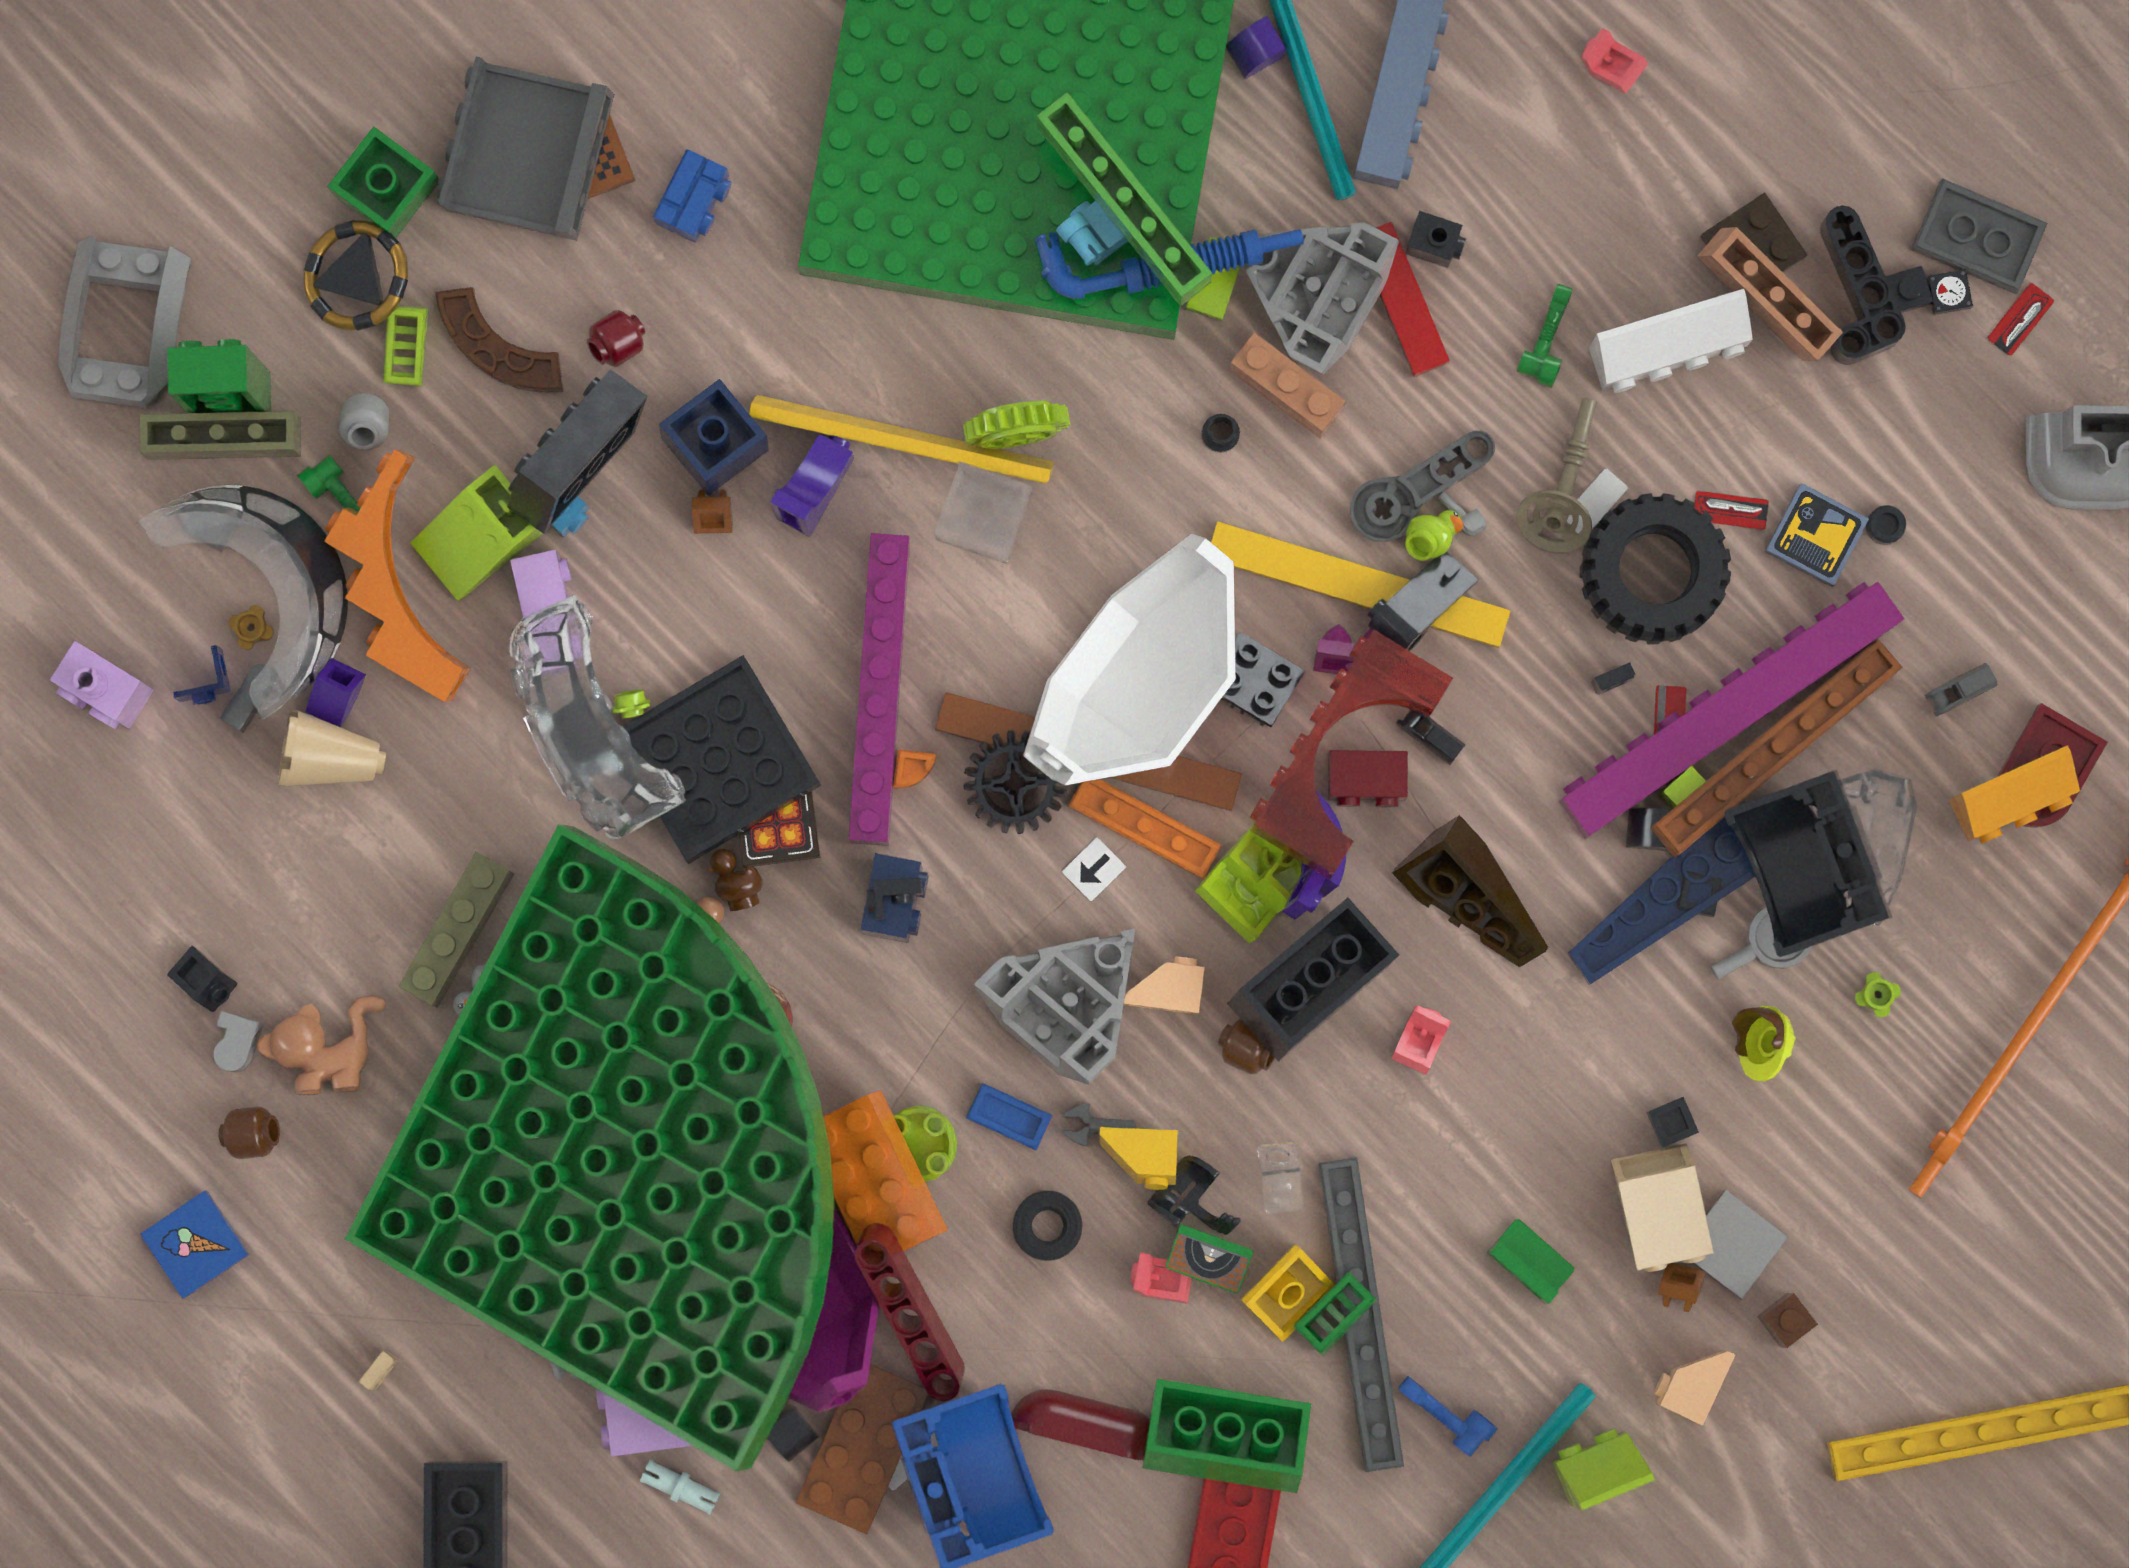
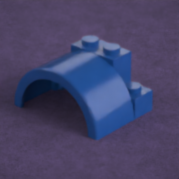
M1003 1384L891 1421L902 1455L901 1461L925 1532L929 1535L940 1568H958L1052 1535L1054 1532L1050 1518L1041 1503L1027 1466L1012 1419L1008 1401L1009 1397ZM933 1433L935 1434L936 1441L938 1444V1446L933 1447L931 1443V1435ZM964 1521L969 1536L962 1533L958 1523Z

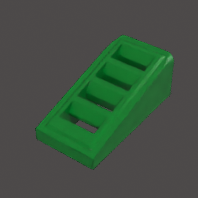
M1348 1272L1294 1327L1324 1356L1374 1304L1376 1298ZM1346 1287L1362 1301L1357 1307L1343 1293ZM1336 1298L1351 1312L1346 1318L1331 1304ZM1325 1310L1340 1323L1335 1329L1321 1316ZM1315 1321L1329 1334L1324 1340L1310 1327Z

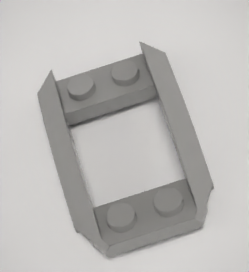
M94 235L78 242L66 295L58 356V366L71 398L148 408L158 398L157 394L168 384L167 348L176 346L179 320L186 290L185 283L188 269L191 268L192 263L189 256L170 245L168 251L97 242ZM90 282L159 292L152 332L149 367L79 357L83 317Z

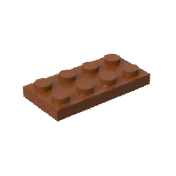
M870 1364L867 1384L847 1404L837 1407L796 1504L864 1534H868L902 1456L891 1421L921 1411L928 1396L926 1389Z

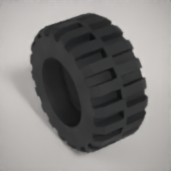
M1652 493L1642 494L1637 499L1631 500L1629 498L1619 503L1612 511L1610 510L1596 525L1584 545L1581 555L1583 560L1580 565V578H1583L1584 583L1582 592L1585 600L1589 599L1593 606L1591 609L1592 613L1597 619L1601 617L1608 624L1606 628L1615 634L1618 631L1626 635V640L1635 643L1638 640L1647 641V644H1659L1662 641L1674 642L1689 633L1692 634L1714 614L1726 595V586L1730 583L1731 571L1728 570V563L1731 561L1730 549H1725L1723 540L1726 537L1721 528L1716 530L1711 523L1713 517L1706 511L1702 514L1694 508L1696 503L1685 499L1683 502L1675 500V495L1663 493L1661 497H1653ZM1646 534H1658L1670 538L1684 550L1690 562L1691 575L1688 586L1678 598L1665 604H1650L1636 598L1625 587L1620 576L1619 564L1624 549L1634 539Z

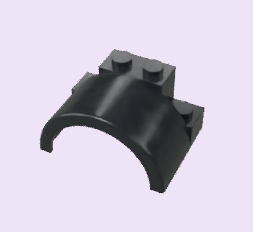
M1837 770L1725 811L1727 823L1738 836L1760 886L1772 925L1773 946L1778 957L1792 954L1892 917L1879 883V879L1883 877L1856 805H1850ZM1812 806H1815L1818 811L1816 812L1819 818H1817ZM1846 891H1847L1848 897L1851 898V904H1850V906H1849V903H1848V900H1847V896H1846V893H1845Z

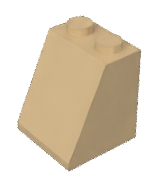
M1687 1143L1611 1160L1637 1270L1644 1269L1647 1272L1659 1271L1666 1268L1668 1263L1678 1261L1696 1263L1706 1258L1705 1255L1714 1254L1696 1168Z

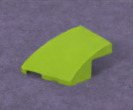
M1266 811L1230 848L1195 890L1249 944L1255 941L1275 915L1284 909L1299 880L1302 868L1296 844L1291 837H1287L1283 830L1263 818Z

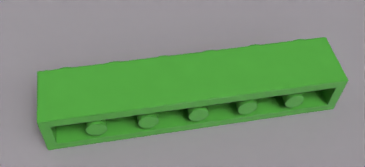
M1068 92L1037 115V128L1180 306L1211 283L1212 272Z

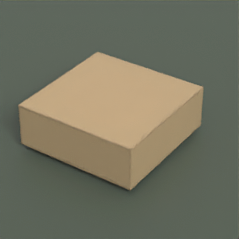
M389 1350L382 1351L358 1382L368 1390L377 1389L399 1362V1358Z

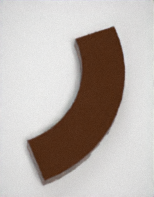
M473 287L435 292L437 306L449 335L459 350L478 369L490 377L518 389L547 393L564 392L558 352L530 351L510 344L501 338L484 319Z

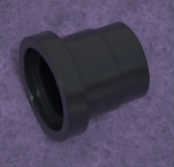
M1213 415L1203 425L1202 440L1206 447L1214 452H1228L1239 441V426L1229 415ZM1217 422H1224L1231 427L1232 434L1227 439L1220 440L1212 435L1210 428Z

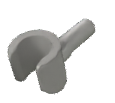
M1445 492L1440 494L1438 500L1449 510L1459 514L1463 522L1462 530L1466 535L1473 536L1486 528V521L1478 509L1466 515L1464 510Z

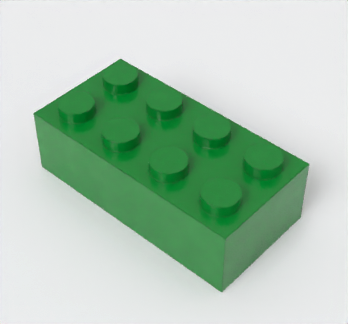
M222 339L217 341V346H202L200 341L178 342V347L167 348L168 394L187 413L271 412L270 372L247 345H241V340Z
M1156 1379L1142 1469L1297 1493L1303 1474L1311 1403Z

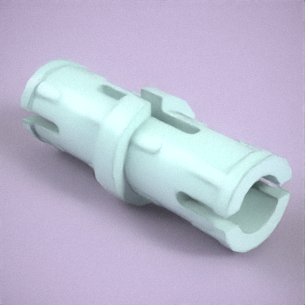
M652 1459L649 1460L645 1469L658 1475L659 1478L645 1472L640 1479L641 1483L671 1495L670 1500L676 1503L681 1500L711 1515L715 1505L703 1500L701 1496L716 1503L721 1492L712 1490L689 1479L690 1474L683 1472L680 1475L654 1462Z

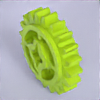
M1026 401L982 411L976 417L971 418L972 420L965 421L963 429L965 441L968 445L975 444V446L981 445L982 448L1000 449L1047 440L1057 435V432H1061V429L1068 428L1071 424L1068 407L1065 404H1052L1050 401Z

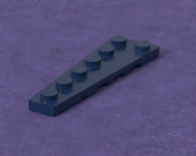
M1726 817L1722 818L1676 858L1672 856L1568 952L1588 985L1597 981L1756 877L1747 854L1735 831L1728 825ZM1687 871L1706 876L1699 880L1693 879L1688 875ZM1683 876L1690 881L1686 902L1698 904L1689 911L1677 909ZM1711 876L1721 878L1720 891L1711 896L1713 885L1703 882L1707 881Z

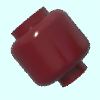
M615 310L590 326L589 338L586 340V343L597 362L602 365L606 363L612 367H618L643 350L644 342L642 335L645 334V328L637 316H628L623 311Z

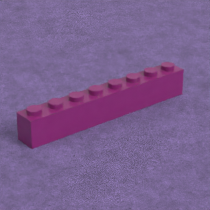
M871 533L849 828V841L851 844L889 846L910 555V538L908 535Z

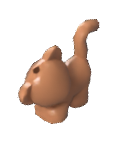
M374 995L357 998L347 1011L352 1035L331 1047L325 1046L326 1038L324 1030L320 1026L321 1015L319 1010L312 1003L305 1005L296 1015L289 1016L279 1023L272 1033L258 1039L256 1043L258 1051L266 1058L276 1060L284 1068L304 1070L305 1073L300 1074L295 1080V1093L297 1095L321 1094L322 1085L325 1081H332L334 1092L359 1091L361 1072L369 1054L367 1026L363 1014L365 1011L382 1012L386 1008V1002L384 998Z

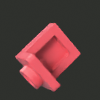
M1604 28L1587 43L1581 56L1590 75L1624 94L1628 92L1648 65L1643 56L1617 43L1611 33Z
M1415 1006L1406 1022L1391 1059L1426 1075L1451 1021L1442 1017L1440 1013L1433 1009Z
M1140 1253L1139 1261L1133 1264L1131 1270L1133 1290L1143 1297L1188 1304L1192 1278L1167 1269L1166 1263L1168 1259L1155 1258L1150 1254Z

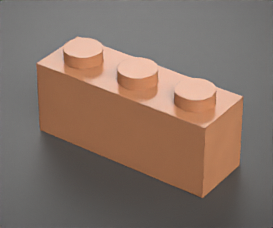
M1256 333L1251 335L1231 361L1229 371L1320 439L1345 406L1346 401Z

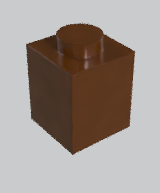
M1786 1293L1757 1316L1781 1348L1790 1347L1818 1325L1794 1293Z

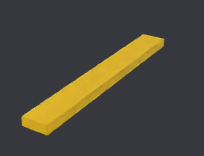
M756 395L750 406L749 415L756 419L1041 483L1049 482L1052 474L1054 461L1002 449L982 448L981 445H968L966 441L761 395Z
M1218 521L1211 540L1215 547L1233 561V567L1367 609H1372L1382 598L1387 602L1410 581L1403 577ZM1462 596L1430 628L1499 648L1511 610Z
M2129 1384L1827 1442L1834 1480L1841 1481L2129 1425Z

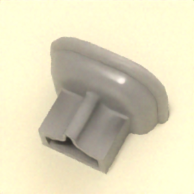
M2073 405L2064 412L2026 416V466L2029 481L2038 495L2054 506L2072 510H2120L2129 508V406ZM2098 425L2100 426V432H2089L2087 426Z

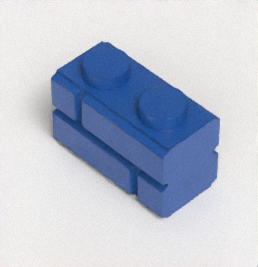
M686 149L653 215L654 222L692 242H696L700 234L706 236L715 219V215L711 214V211L716 201L723 202L732 185V182L727 180L729 177L728 169Z

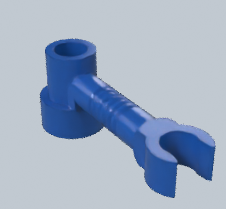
M1409 1376L1399 1386V1391L1421 1406L1425 1411L1431 1413L1434 1418H1437L1440 1423L1446 1425L1450 1431L1457 1435L1453 1444L1470 1457L1484 1440L1489 1441L1498 1430L1492 1422L1475 1409L1463 1421L1448 1410L1447 1407L1445 1408L1442 1403H1439L1437 1399Z

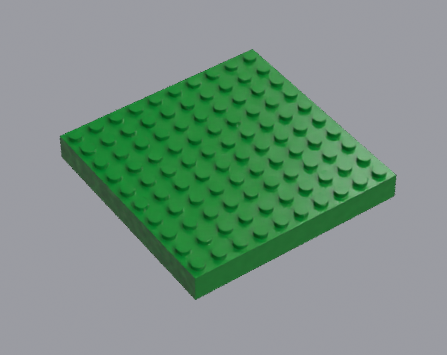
M847 0L798 262L800 275L1175 340L1180 305L1165 286H1162L1160 283L1158 288L1152 285L1151 289L1148 290L1145 286L1143 291L1128 294L1125 285L1084 294V299H1070L1059 295L1050 287L1048 281L1042 278L1041 271L1043 267L1038 248L1035 244V238L1045 234L1048 248H1050L1048 242L1050 240L1049 233H1057V228L1071 217L1070 213L1085 201L1092 204L1096 200L1037 128V115L1068 92L1189 245L1192 244L1234 0ZM1059 235L1065 264L1070 265L1072 275L1080 276V279L1121 270V260L1136 257L1140 260V255L1127 242L1097 266L1094 262L1087 266L1070 242L1065 243Z

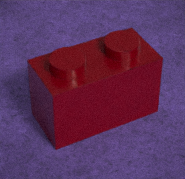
M1330 750L1328 754V800H1337V806L1359 807L1360 800H1375V807L1389 808L1398 807V801H1405L1407 799L1408 751Z

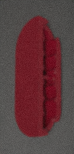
M1044 1389L1034 1391L1023 1397L1011 1413L1015 1429L1134 1460H1144L1149 1418L1136 1410L1057 1390Z

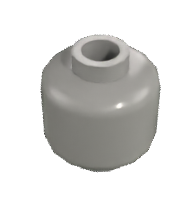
M363 393L349 397L343 403L339 417V433L343 441L350 447L358 450H372L379 447L386 440L389 433V408L382 399L372 394Z

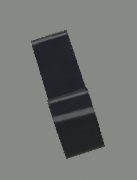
M1836 206L1830 210L1821 223L1820 232L1858 321L1842 328L1841 331L1843 333L1832 344L1830 349L1836 361L1841 364L1851 365L1895 346L1905 334L1906 325L1859 215L1849 206ZM1836 220L1839 224H1847L1848 227L1844 232L1841 228H1833L1832 225ZM1846 240L1848 244L1841 248V244ZM1847 254H1859L1864 261V267L1855 269L1849 266L1846 259ZM1869 287L1876 290L1879 295V302L1875 304L1866 302L1862 297V289ZM1886 322L1890 324L1894 329V337L1887 339L1880 336L1877 332V323ZM1849 336L1856 339L1859 343V352H1847L1842 346V338Z

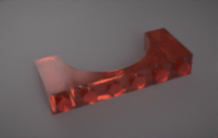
M1376 630L1372 631L1368 639L1360 636L1350 653V656L1355 658L1352 666L1348 671L1343 668L1339 670L1329 687L1336 692L1328 704L1322 700L1320 701L1310 718V721L1315 723L1312 731L1308 736L1303 733L1300 734L1290 750V753L1296 756L1288 769L1281 765L1270 783V786L1274 787L1275 791L1269 801L1261 798L1249 817L1256 821L1251 832L1328 879L1332 878L1354 841L1334 825L1318 798L1314 781V763L1320 741L1340 719L1359 709L1371 706H1401L1430 717L1453 680V677Z

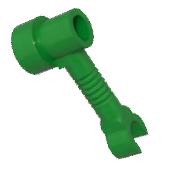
M1561 284L1556 286L1533 352H1523L1517 372L1538 379V384L1552 388L1555 383L1562 359L1548 355L1572 294V288Z
M330 454L313 468L308 466L297 475L316 499L329 490L343 508H352L357 512L361 509L357 505L356 499L351 496L352 494L349 493V490L338 478L344 472Z

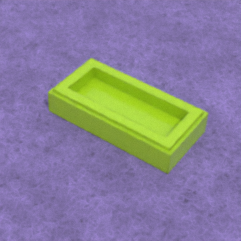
M1210 236L1209 243H1211L1212 239L1218 242V238ZM1237 265L1236 270L1230 267L1227 272L1223 269L1222 273H1218L1216 270L1215 274L1212 275L1211 283L1188 301L1186 310L1223 321L1240 267Z

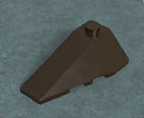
M1460 815L1433 831L1393 870L1392 874L1417 901L1428 908L1432 904L1451 916L1448 921L1458 928L1461 924L1480 935L1481 943L1519 968L1547 951L1548 946L1488 846Z

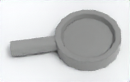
M1764 907L1753 916L1748 926V945L1712 965L1711 970L1719 980L1754 959L1770 968L1784 969L1800 963L1808 956L1812 946L1783 957H1778L1773 946L1774 936L1767 907Z

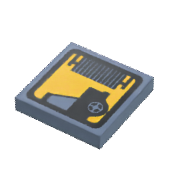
M1801 483L1764 552L1833 587L1869 518Z

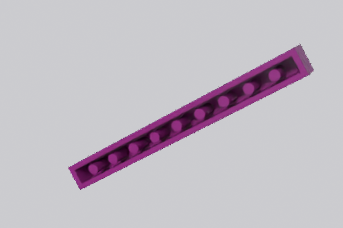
M1865 582L1861 583L1846 594V597L1849 599L1846 604L1837 609L1832 603L1814 616L1818 621L1814 626L1805 630L1800 625L1783 637L1787 644L1774 652L1771 646L1751 659L1755 666L1743 674L1739 668L1720 680L1724 687L1715 694L1711 695L1707 689L1689 702L1693 709L1680 717L1675 711L1657 724L1661 731L1651 738H1648L1643 733L1626 745L1630 752L1619 760L1614 755H1611L1594 767L1598 774L1587 782L1581 776L1563 788L1566 796L1559 802L1583 837L1586 839L1684 772L1691 765L1706 757L1902 622L1905 618L1880 583L1876 582L1870 587Z

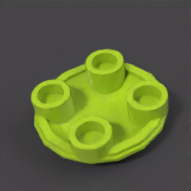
M920 1105L902 1109L894 1115L924 1181L935 1180L947 1172L956 1158L958 1142L954 1127L946 1116L932 1107Z

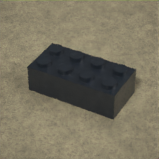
M611 369L601 380L595 377L583 393L585 398L580 404L577 405L575 402L570 404L560 419L561 425L556 430L549 428L537 444L539 449L533 456L528 453L524 455L514 469L517 476L508 488L512 493L507 507L543 534L549 530L635 433L648 396Z
M1347 897L1241 987L1227 1004L1279 1062L1383 973L1397 959L1399 954Z
M431 1461L424 1463L423 1568H507L508 1461Z

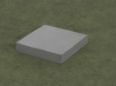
M1724 1190L1706 1214L1714 1254L1705 1255L1706 1258L1694 1264L1701 1270L1706 1271L1709 1276L1738 1298L1743 1299L1788 1236L1730 1192Z

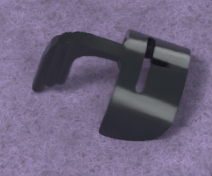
M1186 1156L1176 1165V1185H1168L1167 1189L1156 1190L1147 1202L1152 1209L1176 1228L1185 1216L1191 1213L1208 1227L1224 1235L1231 1233L1241 1222L1239 1217L1235 1218L1227 1213L1216 1217L1199 1205L1200 1197L1220 1173L1211 1165L1195 1156ZM1195 1181L1196 1185L1178 1208L1171 1212V1207L1179 1199L1171 1190L1173 1189L1182 1195L1190 1183Z

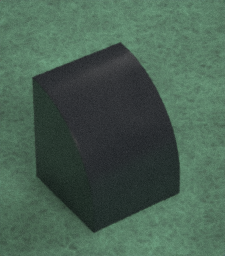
M1629 809L1626 848L1669 851L1650 828L1672 809Z
M794 1407L775 1422L767 1439L790 1462L820 1436L799 1410Z

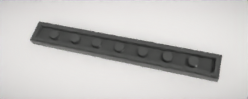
M1356 1157L1318 1163L1336 1284L1350 1272L1376 1298L1374 1304L1344 1335L1365 1472L1404 1467L1358 1159ZM1348 1287L1345 1288L1343 1293L1357 1307L1362 1301ZM1339 1301L1341 1314L1346 1318L1351 1312Z

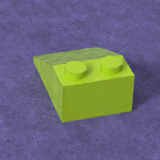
M1615 1428L1595 1435L1596 1443L1581 1448L1580 1443L1558 1451L1560 1458L1552 1461L1569 1504L1582 1511L1655 1480L1652 1471L1627 1432L1617 1433Z

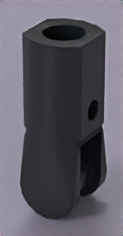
M1409 704L1408 709L1410 711L1403 720L1398 719L1396 721L1397 726L1451 765L1466 744L1418 707ZM1421 720L1431 726L1424 737L1414 730Z

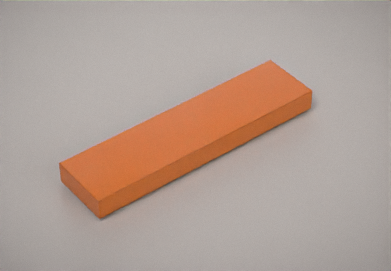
M1100 779L1081 782L1068 805L1069 808L1201 879H1204L1222 846Z

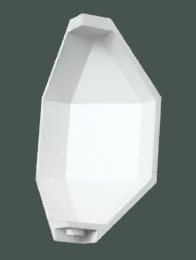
M1190 534L1113 593L1047 679L1024 757L1051 779L1063 785L1170 766L1236 679L1233 561L1206 538Z

